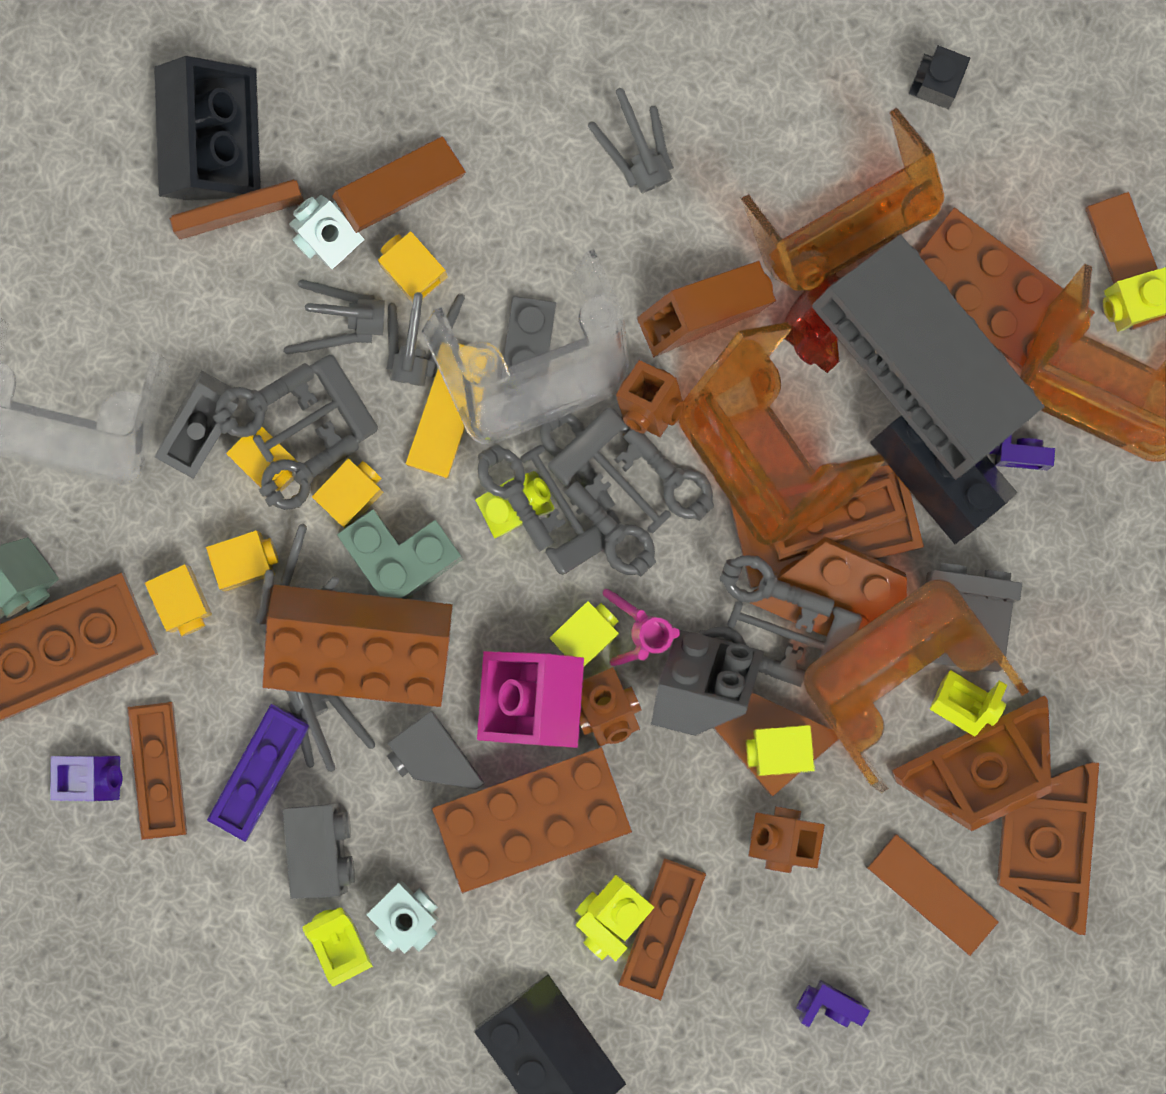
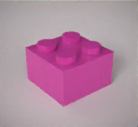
M483 651L477 740L578 748L584 657L543 653Z

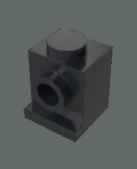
M938 45L933 56L924 53L908 94L949 110L957 95L971 58Z

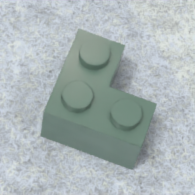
M372 509L337 534L379 596L408 599L463 560L436 520L399 545L380 516Z
M28 537L0 545V619L4 615L9 618L25 607L29 611L36 608L50 597L47 589L59 580L58 576Z

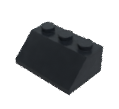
M183 56L155 66L159 197L189 201L229 199L261 189L256 68L191 56Z
M902 415L870 441L875 450L954 544H957L976 530L1018 493L987 455L955 480Z
M549 974L475 1027L474 1033L518 1094H616L626 1085L624 1079Z

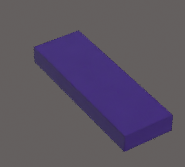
M274 703L270 704L207 821L246 842L309 731L308 722Z

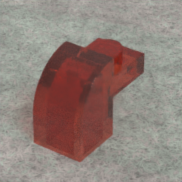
M828 268L812 281L796 299L784 320L781 330V337L794 346V350L801 360L809 365L816 364L826 373L840 362L838 339L813 309L812 305L830 286L841 279Z

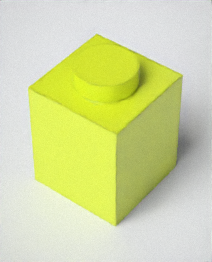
M587 601L549 639L565 656L584 657L585 668L619 635L613 628L619 621L602 603L594 608Z
M810 725L753 730L754 739L746 740L748 767H757V775L759 776L815 771Z

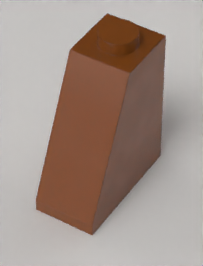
M756 261L672 290L639 315L637 320L654 358L756 315L777 300L773 294L771 279L764 273L760 261Z
M755 693L751 695L746 714L713 728L770 796H774L801 772L757 775V767H748L746 740L754 739L753 730L810 725L813 760H816L840 739V736L834 730Z

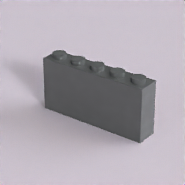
M901 234L830 286L812 305L813 309L955 480L1045 407L1036 397L1033 389L1021 379L1007 362L1003 353L996 349L980 330L976 321L965 312L950 294L947 286L935 276L921 259L917 250L910 246Z

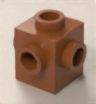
M641 360L637 362L629 376L621 383L616 394L624 423L632 430L642 434L648 431L661 437L668 425L673 426L678 421L684 407L677 378L667 371L655 368Z
M614 667L583 680L580 726L584 735L593 732L599 747L608 743H620L629 738L633 732L640 730L634 715L642 711L632 686L623 689Z
M775 806L774 815L756 812L748 857L766 860L765 869L791 873L793 865L818 869L825 824L800 820L802 811Z

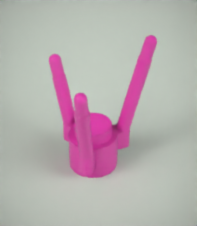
M610 589L603 590L604 597L635 620L631 631L632 640L636 645L635 650L611 658V666L622 665L637 659L645 660L649 652L661 653L666 651L671 646L673 638H677L680 635L679 629L674 628L667 620L647 615L645 611L636 608Z

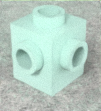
M322 195L316 199L310 197L301 203L293 213L296 218L289 223L297 233L292 241L309 259L316 254L331 269L365 240L359 233H355L335 200L331 202Z
M403 881L399 882L367 914L379 927L375 935L392 952L399 948L405 954L412 946L419 952L438 933L432 927L439 920L433 913L438 906L423 890L419 888L414 893ZM401 913H407L412 917V927H404L400 923L399 917Z

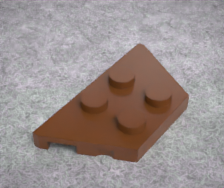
M826 537L808 549L804 557L792 561L780 570V575L777 576L778 580L788 583L790 586L799 587L801 590L805 589L835 600L833 608L837 606L861 615L862 622L851 648L905 671L908 665L907 577L905 572ZM774 597L750 603L794 623L797 622L799 615H802V607ZM831 611L829 617L818 614L817 618L813 619L815 623L812 631L827 637L835 618L833 612Z
M1044 695L1001 716L994 726L987 723L975 737L967 733L893 769L892 773L896 783L971 832L1051 793L1049 705L1046 696Z
M1088 762L1052 776L1051 793L1002 816L997 885L1078 935H1086L1099 763Z

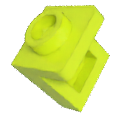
M1165 267L1117 281L1104 290L1106 296L1103 299L1104 313L1110 322L1115 323L1117 332L1126 330L1134 324L1166 315Z
M536 471L526 473L523 492L528 498L529 504L532 505V509L535 510V514L539 517L552 512L555 508L550 499L551 493L548 486ZM514 477L499 486L503 487L507 482L514 480ZM489 492L475 499L494 539L523 525V522L520 521V517L516 515L517 512L513 510L508 500H503L502 497L494 496Z
M950 670L941 681L930 710L975 737L987 723L994 726L1003 714L1006 703L1001 699L1007 684L999 680L989 692H986Z
M615 875L586 909L596 919L626 941L655 907L629 883Z
M592 891L575 910L581 916L575 925L588 936L583 943L597 957L604 960L609 955L614 961H617L628 948L627 944L586 909L598 896Z
M343 908L322 911L312 919V922L302 927L305 936L315 949L328 982L333 987L373 967L353 920Z

